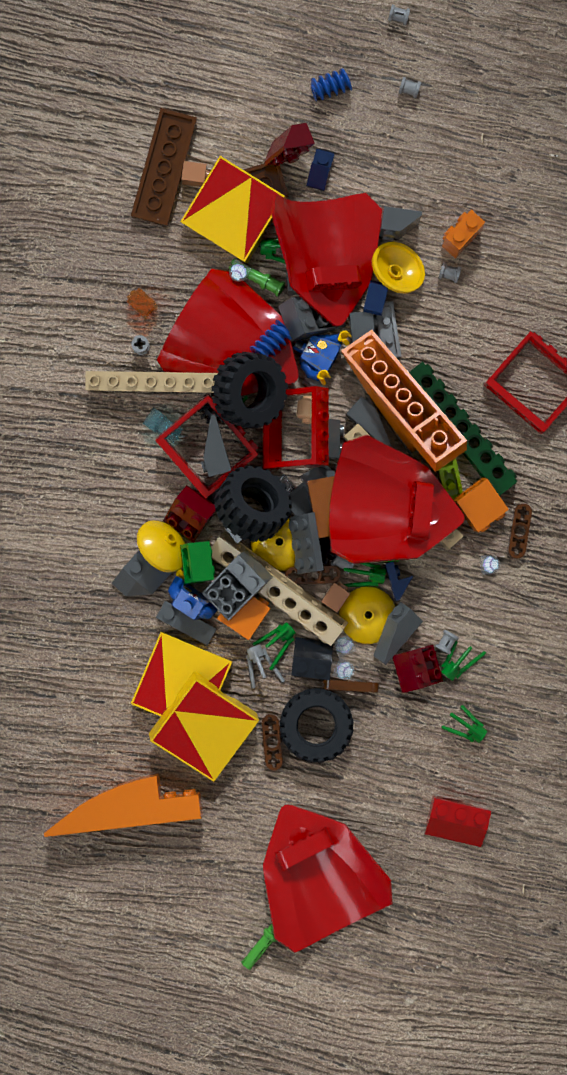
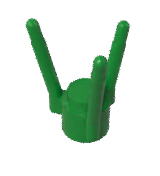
M267 238V240L261 241V255H266V259L286 264L283 258L273 255L277 253V248H281L280 244H277L279 242L278 238Z
M369 562L360 563L373 568L369 571L352 568L343 569L345 572L368 575V580H372L344 584L346 587H378V583L384 584L386 569H382L380 565H374Z
M287 622L282 626L279 625L276 629L252 643L253 646H256L274 634L276 636L265 645L266 648H269L278 639L282 642L286 641L270 666V670L274 669L288 646L295 640L293 636L296 632Z
M455 641L450 650L451 654L447 655L446 660L441 665L443 667L441 672L452 681L455 678L458 679L462 673L480 660L486 652L483 651L460 670L459 665L472 650V647H468L456 663L451 661L449 664L458 644Z
M461 705V709L474 722L472 725L453 713H450V716L468 728V734L444 725L441 726L442 729L464 737L471 742L475 740L480 743L487 733V730L483 728L484 724L479 722L464 705Z

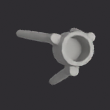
M256 645L246 650L248 653L246 659L248 661L252 689H255L252 661L253 664L257 663L263 679L266 678L261 661L264 660L263 656L270 666L273 663L266 649H262L261 645ZM275 666L273 671L280 681L284 683V678Z

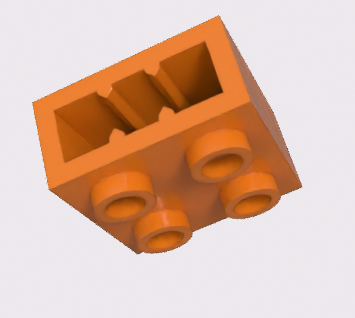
M472 209L468 213L464 212L458 218L456 226H451L442 238L444 240L442 247L455 259L482 231L485 221Z
M484 477L453 499L473 531L478 533L486 531L490 527V523L494 520L502 519L506 515L505 512L509 510L489 480Z
M253 597L229 621L221 613L217 619L247 640H250L271 608L268 607L269 602L259 597V599Z

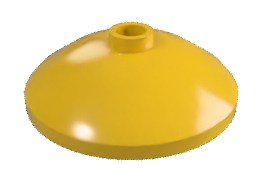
M386 242L380 245L372 256L373 271L378 280L388 289L406 294L416 291L422 285L425 278L424 265L417 253L410 247L399 242Z
M289 518L271 539L266 541L258 540L257 542L251 541L252 551L278 571H287L289 568L295 567V553L292 548ZM279 538L283 540V544L280 546L276 544V540Z
M151 520L144 523L137 532V545L146 561L156 569L169 573L176 572L183 567L180 545L185 543L181 535L173 527L161 521Z
M360 587L353 590L339 610V616L348 622L343 631L352 640L362 644L379 642L387 617L395 608L392 599L387 593L375 587ZM367 611H370L372 613V617L370 619H367L365 617V613Z

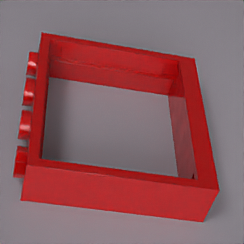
M530 331L486 381L484 386L538 433L543 434L566 408L567 397L548 419L543 422L495 381L528 342L567 375V358L559 356L556 348L550 344H545L540 335L538 336L535 332Z
M311 386L287 389V397L312 394L311 459L282 461V411L280 410L278 412L280 415L276 419H272V423L263 426V469L284 470L329 466V388Z
M209 394L155 439L205 499L222 485L232 471H235L236 468L244 467L259 455L257 451L259 447L252 439L248 441L244 436L246 434L241 426L225 421L221 414L216 411L215 406L217 404L213 403L212 397ZM207 403L249 451L231 467V471L224 472L209 486L202 481L166 439V437Z

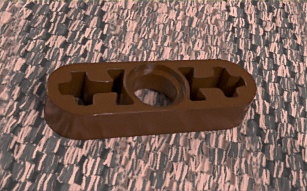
M524 503L516 506L513 512L507 549L509 556L513 559L523 557L527 547L532 509ZM522 507H524L525 511L528 512V514L524 515L523 521H527L526 524L522 522L516 523V519L520 520L521 514L518 513V510H521ZM517 526H522L525 529V534L522 537L516 536L514 532ZM513 538L524 540L523 543L519 542V549H522V552L517 555L512 551V548L516 547L517 541L513 542Z
M323 566L324 573H329L330 569H334V572L338 574L334 577V580H330V577H324L325 581H321V571H317L319 576L315 581L309 580L307 573H304L305 582L301 581L302 577L296 578V581L293 582L297 585L336 583L341 577V572L335 566ZM296 567L289 568L285 576L288 577V574H291L293 570L298 574Z
M323 679V689L378 693L379 683Z
M267 714L262 719L265 764L270 770H278L283 763L279 719L274 714ZM269 717L276 721V724L273 725V731L277 730V734L270 733L265 735V731H269V726L265 725ZM271 736L276 737L278 740V744L274 748L269 747L266 743L267 739ZM279 749V753H275V758L279 759L280 762L276 764V767H273L268 762V760L272 759L271 753L267 754V750L275 751Z

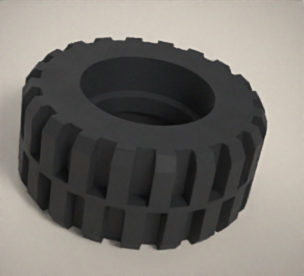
M251 352L235 353L231 357L226 358L224 365L218 367V374L214 375L213 378L215 382L211 392H214L212 400L213 403L217 404L215 406L216 411L221 414L225 421L246 428H262L264 425L267 426L272 423V419H276L280 415L278 412L283 410L285 406L283 404L284 400H287L288 396L286 394L288 383H285L286 375L285 372H281L282 367L280 364L276 363L275 359ZM253 373L258 382V393L253 403L246 407L241 396L242 385L245 379Z
M252 466L236 468L235 471H232L227 476L215 495L217 516L220 521H223V526L226 529L229 528L233 535H239L240 539H250L252 542L271 539L278 533L291 515L292 500H290L289 491H286V485L279 481L280 478L277 475H272L269 470H262V467L255 466L253 468ZM242 495L255 499L262 506L264 512L251 508L245 502Z
M320 688L306 689L294 695L285 705L280 718V733L288 750L297 758L310 763H324L325 761L335 759L336 756L344 752L353 736L354 722L349 707L337 694ZM312 707L326 709L331 713L335 722L332 736L327 741L319 744L306 741L298 729L300 716L304 711Z

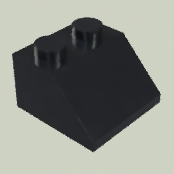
M295 637L291 676L330 680L333 644L330 646L321 640Z

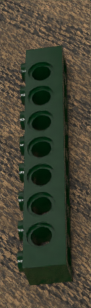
M422 361L409 373L432 400L435 394H440L443 397V402H435L444 414L446 409L454 411L455 416L448 418L456 428L458 424L466 426V432L461 434L467 440V450L462 454L481 478H487L499 496L516 484L517 476L514 471L506 468L503 457L499 453L495 454L492 450L493 445L487 438L484 440L480 435V428L475 423L472 425L468 419L470 416L463 408L460 409L456 404L458 401L454 395L446 392V386L443 381L435 378L432 367L428 363L425 365ZM424 379L429 380L431 387L424 388L421 385V381ZM470 439L477 440V448L469 446L468 442ZM481 454H487L490 457V462L483 463L480 459ZM493 469H499L502 472L501 478L497 479L493 476Z

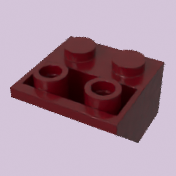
M307 123L291 125L277 137L270 146L264 162L265 165L274 164V166H279L284 162L294 163L299 160L301 155L308 153L309 148L315 142Z
M186 485L175 498L163 521L194 543L216 512L215 505Z
M433 644L393 656L402 693L443 682Z

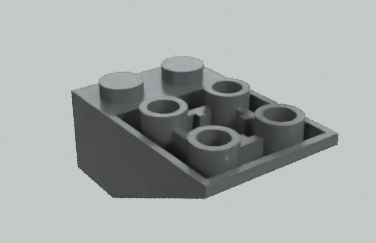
M300 296L292 297L278 306L284 324L290 332L291 342L308 339L312 336H318L346 327L345 322L338 327L330 324Z
M246 549L219 574L202 594L229 621L273 576Z

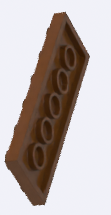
M160 108L131 212V218L168 227L182 177L184 161L187 159L197 123V117Z

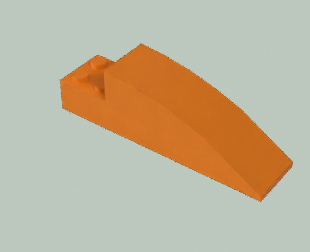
M370 330L341 350V353L372 401L411 453L417 450L433 470L437 472L467 450V440L373 330Z
M159 773L139 777L107 789L86 800L44 833V837L201 819L203 815L201 795L195 789L184 790L183 794H176V791L165 792L162 796Z

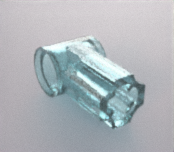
M153 408L143 424L153 432L161 434L173 422L168 420L163 413ZM178 427L166 438L175 443L183 429Z

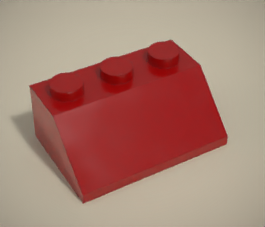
M432 796L424 834L481 847L488 830L492 811L487 808Z

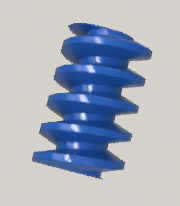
M343 68L339 70V74L333 71L332 77L329 73L325 74V79L321 75L318 76V82L315 78H311V91L315 102H317V96L324 100V94L331 98L332 91L336 96L339 89L346 93L347 86L352 91L350 78Z
M276 320V325L272 324L270 326L271 330H266L265 335L260 336V341L256 340L255 346H250V350L252 353L266 356L270 354L275 357L274 349L281 351L279 344L286 346L287 344L284 339L292 340L290 332L283 323Z

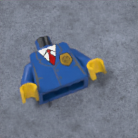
M342 331L340 334L312 336L308 344L301 340L296 341L293 350L302 354L299 364L308 379L320 381L322 385L326 384L325 379L331 378L329 371L340 353L342 346L340 343L346 346L350 343L346 339L347 337H352L348 331Z
M182 568L176 571V577L168 589V593L173 599L172 606L193 620L200 618L210 619L218 609L200 591L189 584H185Z

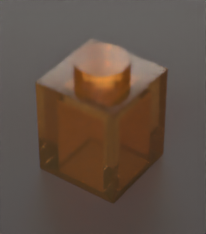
M140 288L134 289L127 296L128 300L126 302L128 306L144 320L157 308L156 302Z

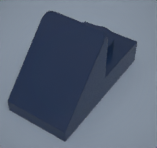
M316 149L306 187L325 191L334 153Z
M370 280L363 312L382 316L388 288L381 282Z
M389 562L385 564L394 600L397 601L401 599L413 576L398 580L397 576H400L398 565Z

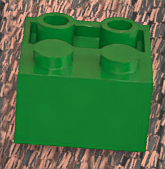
M209 541L180 545L185 584L214 580L215 569L212 565V548Z

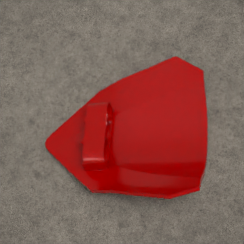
M367 193L312 202L292 201L275 195L272 200L271 215L286 263L290 286L330 324L336 327L341 326L362 297L370 280H372V256L378 248L383 209Z
M211 269L195 289L178 316L162 347L157 362L164 372L218 373V367L224 365L226 358L231 357L235 353L251 352L250 346H255V341H260V336L265 335L266 330H271L270 326L272 324L276 325V320L284 324L283 318L241 278L239 280L234 279L231 276L232 272ZM285 338L284 340L287 345L279 344L281 351L274 349L276 356L274 357L270 354L268 356L280 364L282 367L281 372H285L286 375L285 383L290 385L298 380L299 374L291 342ZM253 373L245 379L242 385L241 396L258 393V382Z
M364 435L342 444L334 475L329 508V537L331 552L353 564L417 559L464 522V514L424 464L369 435Z
M287 804L281 807L263 862L265 888L275 940L293 953H296L332 933L393 904L391 879L346 824L294 805Z

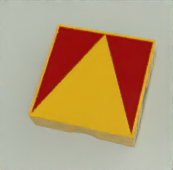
M219 156L180 222L247 264L260 244L265 230L273 222L271 215L273 196L277 195L285 199L287 198L227 159Z
M160 632L131 704L162 716L173 704L177 694L193 672H196L221 690L233 661Z
M193 672L177 694L173 704L162 714L151 729L149 738L152 743L214 782L259 722V718L255 711L237 699L227 696L217 686L196 672Z

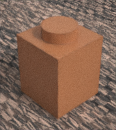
M184 161L181 178L182 185L201 187L210 173L207 170V164Z
M340 582L338 584L333 583L320 602L337 613L350 595L347 592L348 587Z

